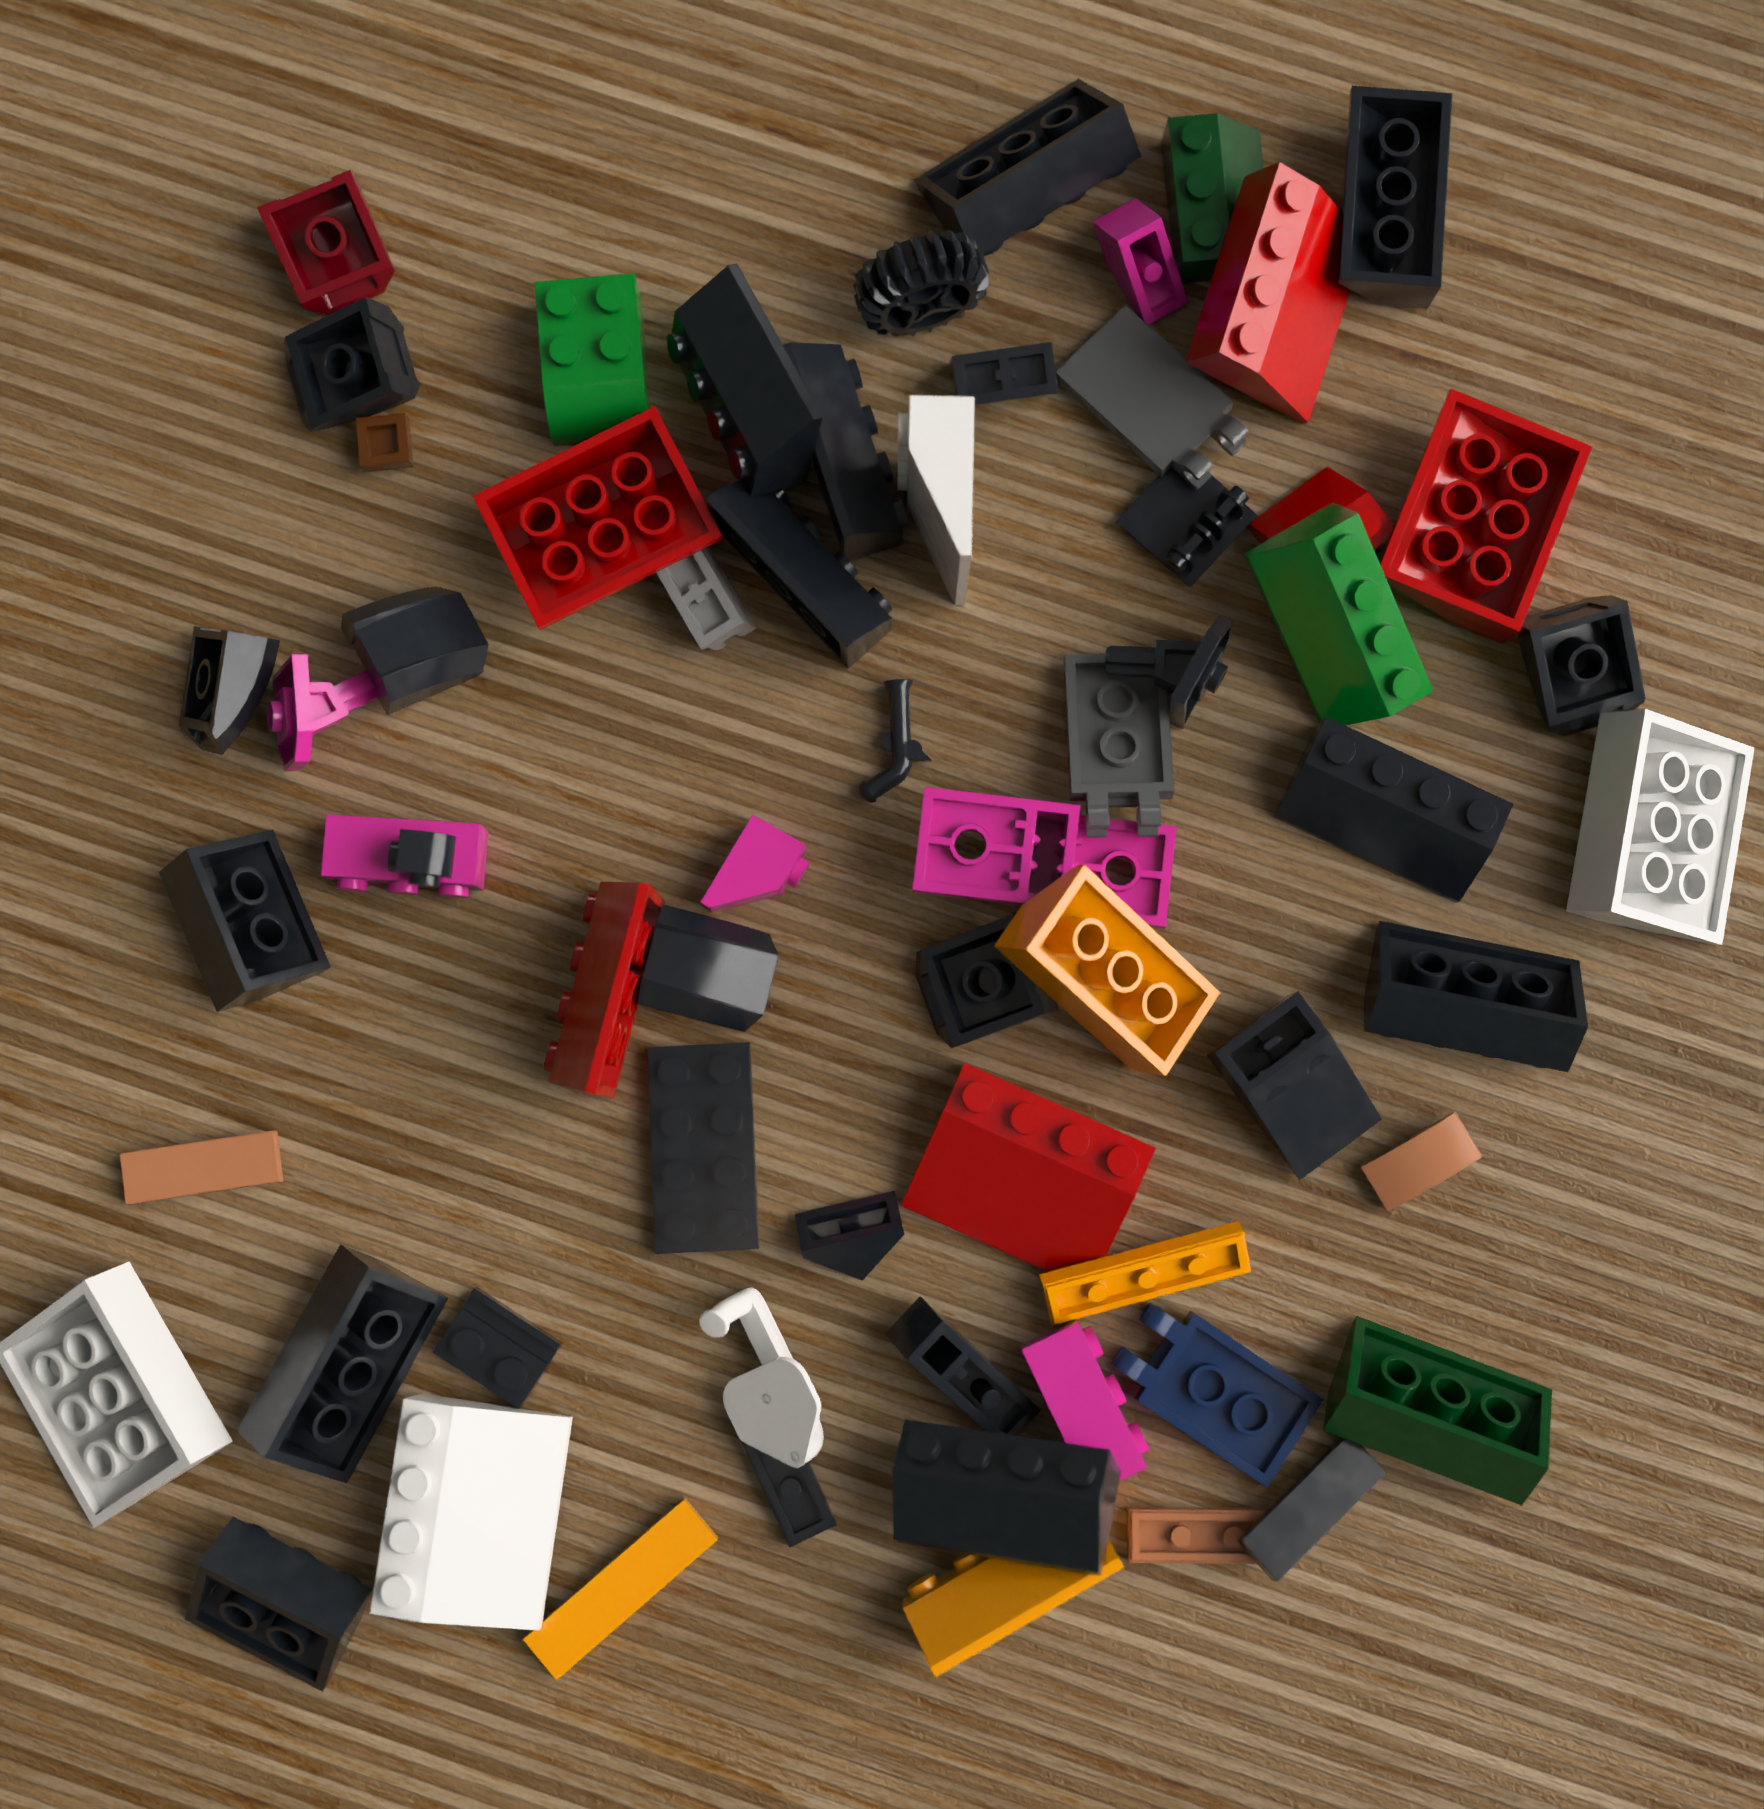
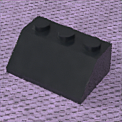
M274 830L186 849L159 871L216 1012L261 1000L331 968Z
M232 1516L198 1565L185 1620L323 1692L364 1614L372 1589L362 1584L353 1574L344 1571L339 1572L321 1563L307 1550L298 1547L293 1548L273 1538L261 1526L252 1523L247 1524Z

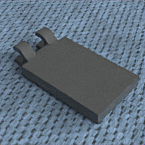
M1125 305L1056 371L1057 382L1160 477H1163L1171 468H1174L1190 486L1198 490L1211 478L1212 475L1208 471L1213 465L1204 455L1195 450L1211 436L1222 449L1233 456L1247 443L1244 436L1249 430L1238 419L1227 415L1232 410L1233 401L1199 370L1185 363L1186 359Z
M1106 653L1065 654L1063 665L1070 801L1086 802V838H1107L1109 807H1137V837H1158V827H1161L1160 799H1173L1174 795L1168 691L1154 685V678L1107 675L1105 671Z

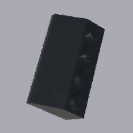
M1077 79L917 177L914 181L945 230H952L954 235L966 233L969 239L976 240L983 256H987L1000 249L1004 241L1020 231L1038 226L1044 220V216L1057 208L1077 202L1085 195L1088 189L1096 184L1121 175L1126 170L1127 165L1139 159L1142 155L1124 105L1086 82Z
M1364 86L1351 87L1338 283L1378 305L1428 308L1441 288L1453 93Z
M738 264L727 265L675 311L671 334L667 335V349L672 362L679 364L687 378V386L692 399L695 402H700L704 409L711 435L715 440H720L726 450L733 476L736 479H741L750 497L806 483L823 416Z
M797 342L783 344L823 416L812 462L842 554L849 561L902 545V528L909 527L907 515L901 498L891 499L886 483L893 480L891 466L885 451L876 453L871 436L878 434V429L871 406L861 407L856 392L857 389L863 388V384L855 359L846 361L841 344Z
M739 479L714 491L706 498L708 509L722 536L848 669L892 630V617L889 613L893 609L889 602L875 588L872 587L867 592L854 578L858 575L854 565L841 552L838 551L832 555L820 542L824 538L822 532L807 516L804 515L798 519L786 507L790 500L782 489L750 497L742 480Z
M1325 717L1314 728L1273 817L1453 902L1459 903L1492 853L1514 804L1331 718Z
M1379 920L1364 994L1365 1032L1389 1038L1395 1037L1430 1044L1438 1048H1449L1479 1054L1488 1058H1499L1529 1064L1537 1068L1569 1072L1588 1029L1579 960Z
M340 1244L237 1431L264 1458L347 1484L448 1298L389 1264Z
M905 1419L893 1466L894 1540L898 1543L1101 1576L1121 1470L1110 1449Z

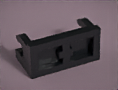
M1052 342L955 355L949 361L950 374L954 381V396L975 397L974 406L1059 393Z

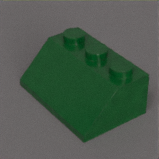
M1218 113L1168 117L1161 141L1172 252L1182 283L1211 281L1244 176L1264 168L1260 130Z

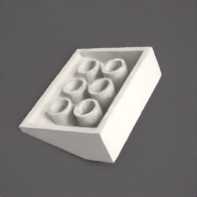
M910 395L909 413H899L897 491H907V508L954 605H965L972 546L975 397Z
M1647 709L1600 713L1566 911L1604 923L1713 945H1722L1754 747Z
M130 1262L84 1280L0 1342V1364L93 1528L106 1522L232 1442L230 1435Z
M425 1393L403 1398L370 1614L422 1623L540 1630L543 1621L573 1417Z

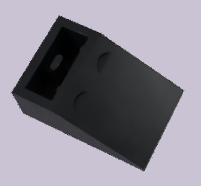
M1299 991L1286 996L1207 1054L1209 1060L1298 1180L1304 1178L1382 1120L1333 1037Z

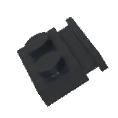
M476 1287L446 1330L433 1353L520 1409L563 1343L479 1287Z

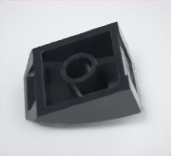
M364 297L285 336L287 370L301 420L310 432L354 422L356 418L373 416L415 399L420 383L416 378L403 333L405 328L389 306Z
M437 586L422 588L363 605L342 615L341 630L349 645H353L378 692V699L387 715L483 673L489 644L461 592Z
M1612 595L1588 597L1540 613L1526 615L1522 628L1517 635L1533 693L1548 731L1567 736L1597 727L1600 713L1634 710L1645 702L1646 697L1628 601Z
M194 626L179 727L201 750L223 755L239 737L254 715L267 689L275 666L280 640Z
M663 904L656 922L643 978L640 983L638 1005L745 1032L765 1012L779 957L771 935L753 928Z
M1015 915L1006 916L916 952V979L934 1029L950 1048L969 1043L1058 1010V1003L994 947Z

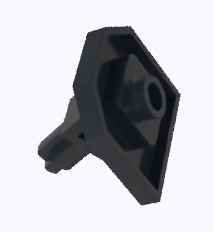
M1218 616L1201 642L1156 640V647L1111 645L1107 647L1105 654L1106 674L1109 676L1154 678V685L1172 693L1170 699V723L1183 729L1197 702H1201L1206 691L1215 694L1227 673L1229 666L1223 664L1222 661L1225 648L1231 637L1233 622Z

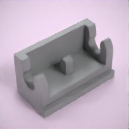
M709 547L656 572L701 650L706 648L713 650L726 647L724 641L736 634L745 636L757 629Z

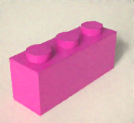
M326 814L321 876L336 882L337 890L367 892L368 884L387 885L388 893L418 895V887L425 886L408 884L409 875L388 871L390 843L392 840L399 841L400 829L456 836L452 878H441L438 896L469 898V890H484L488 830L481 824Z
M1072 1320L1019 1345L1065 1443L1110 1449L1121 1470L1119 1481L1147 1468L1141 1454L1150 1449L1137 1422L1135 1421L1129 1425L1126 1424L1118 1407L1127 1402L1114 1374L1104 1377L1096 1358L1104 1355V1352L1091 1326L1081 1329L1079 1322Z

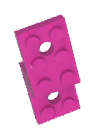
M924 787L912 892L1013 904L1012 911H1018L1022 904L1080 864L1090 869L1151 928L1164 929L1167 922L1177 826L1161 824V827H1158V837H1137L1136 821L1109 818L1107 838H1086L1085 815H1079L1080 805ZM965 832L979 834L985 842L984 853L973 860L962 858L955 849L957 837ZM1114 858L1126 859L1134 870L1132 881L1120 886L1113 884L1106 876V864Z

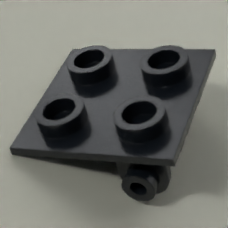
M1171 468L1163 477L1158 476L1120 516L1116 523L1191 588L1256 518L1257 514L1245 504L1249 497L1240 487L1233 486L1231 490H1228L1214 476H1211L1205 484L1196 490L1174 468Z

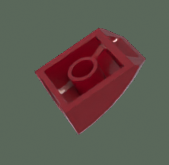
M352 170L333 176L328 182L286 199L274 200L257 207L303 309L330 315L364 297L370 299L385 292L395 273V269Z

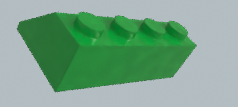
M1331 503L1244 553L1319 723L1325 717L1331 718L1343 725L1390 717L1433 692V688L1358 512Z

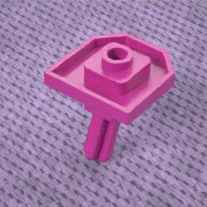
M292 654L272 677L274 701L268 702L267 723L269 731L276 732L278 753L284 771H300L310 762L313 735L342 722L349 715V712L378 698V692L366 670L334 686L331 682H310L308 655Z

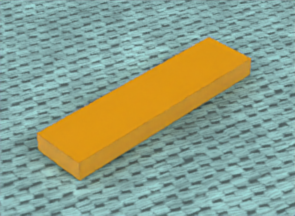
M1236 1221L1039 1274L1048 1316L1053 1326L1251 1272L1245 1233L1240 1222Z
M684 1498L542 1621L540 1630L530 1631L523 1638L524 1642L555 1680H558L712 1546L719 1537L689 1501Z

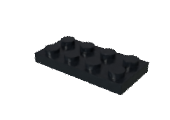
M751 1043L647 1047L655 1254L759 1249Z

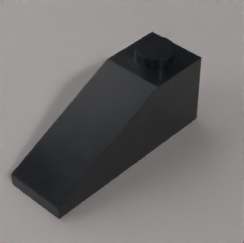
M921 1296L885 1333L888 1339L915 1368L985 1431L1018 1436L1041 1411Z

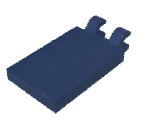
M1149 1303L1139 1320L1164 1336L1148 1363L1121 1346L1111 1364L1142 1385L1134 1397L1135 1400L1268 1488L1323 1399L1192 1311L1188 1313L1183 1323H1180L1152 1303Z

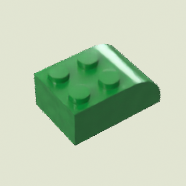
M635 273L535 282L543 394L548 427L554 446L579 444L650 409L642 299Z

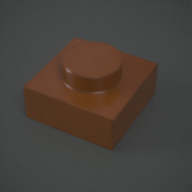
M406 413L356 418L359 466L363 472L413 467L410 421Z

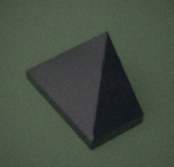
M895 1191L795 1214L803 1258L860 1280H864L904 1236Z

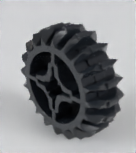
M946 230L941 234H935L934 231H929L925 236L915 237L912 235L909 240L901 243L895 241L894 246L891 248L877 251L876 258L866 260L863 263V269H860L855 274L856 282L853 284L855 291L854 299L862 319L866 322L868 329L876 330L881 335L891 333L894 337L904 333L914 336L919 331L928 330L931 332L934 327L940 325L947 326L948 322L954 318H962L966 310H971L978 306V300L983 299L987 295L986 288L990 285L988 278L989 270L982 250L978 248L976 240L969 239L966 233L954 235L952 230Z

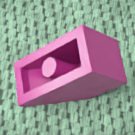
M1135 198L1093 221L1107 266L1137 316L1147 325L1188 303L1161 216Z
M752 814L700 903L705 909L715 913L782 895L788 885L796 888L810 865V862L804 859L808 852L806 845Z

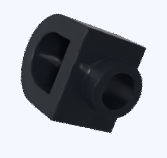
M400 829L399 841L392 840L390 843L388 871L409 875L408 884L439 888L441 878H452L456 836Z

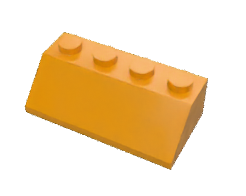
M1077 865L1022 904L994 945L996 949L1126 1066L1135 1071L1166 1076L1220 994L1208 980L1085 865Z
M1109 1539L1101 1576L963 1553L953 1560L952 1563L955 1569L939 1578L934 1573H929L909 1585L907 1590L910 1595L903 1598V1610L934 1676L937 1677L1119 1571L1124 1566Z

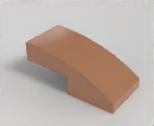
M1455 1111L1410 1135L1408 1140L1363 1163L1361 1169L1387 1212L1468 1167L1482 1158V1154Z

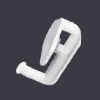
M754 1288L742 1289L720 1301L710 1310L704 1311L699 1319L701 1329L707 1335L716 1338L727 1334L729 1324L740 1319L762 1364L727 1383L723 1392L724 1407L738 1437L744 1443L791 1467L799 1468L813 1459L822 1448L824 1436L819 1418L821 1401L806 1370L793 1359L761 1293Z

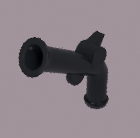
M894 679L883 682L889 692L891 732L883 735L881 745L887 752H892V763L890 767L868 781L860 783L859 792L861 797L867 802H877L876 799L902 783L911 770L912 762L932 761L922 751L921 744L916 740H911L909 689L913 680Z

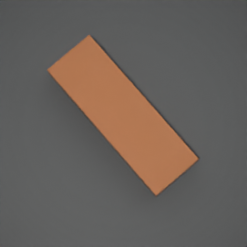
M277 1131L259 1132L120 1154L126 1205L283 1182Z
M1127 1507V1560L1129 1563L1257 1564L1239 1544L1237 1539L1269 1508Z

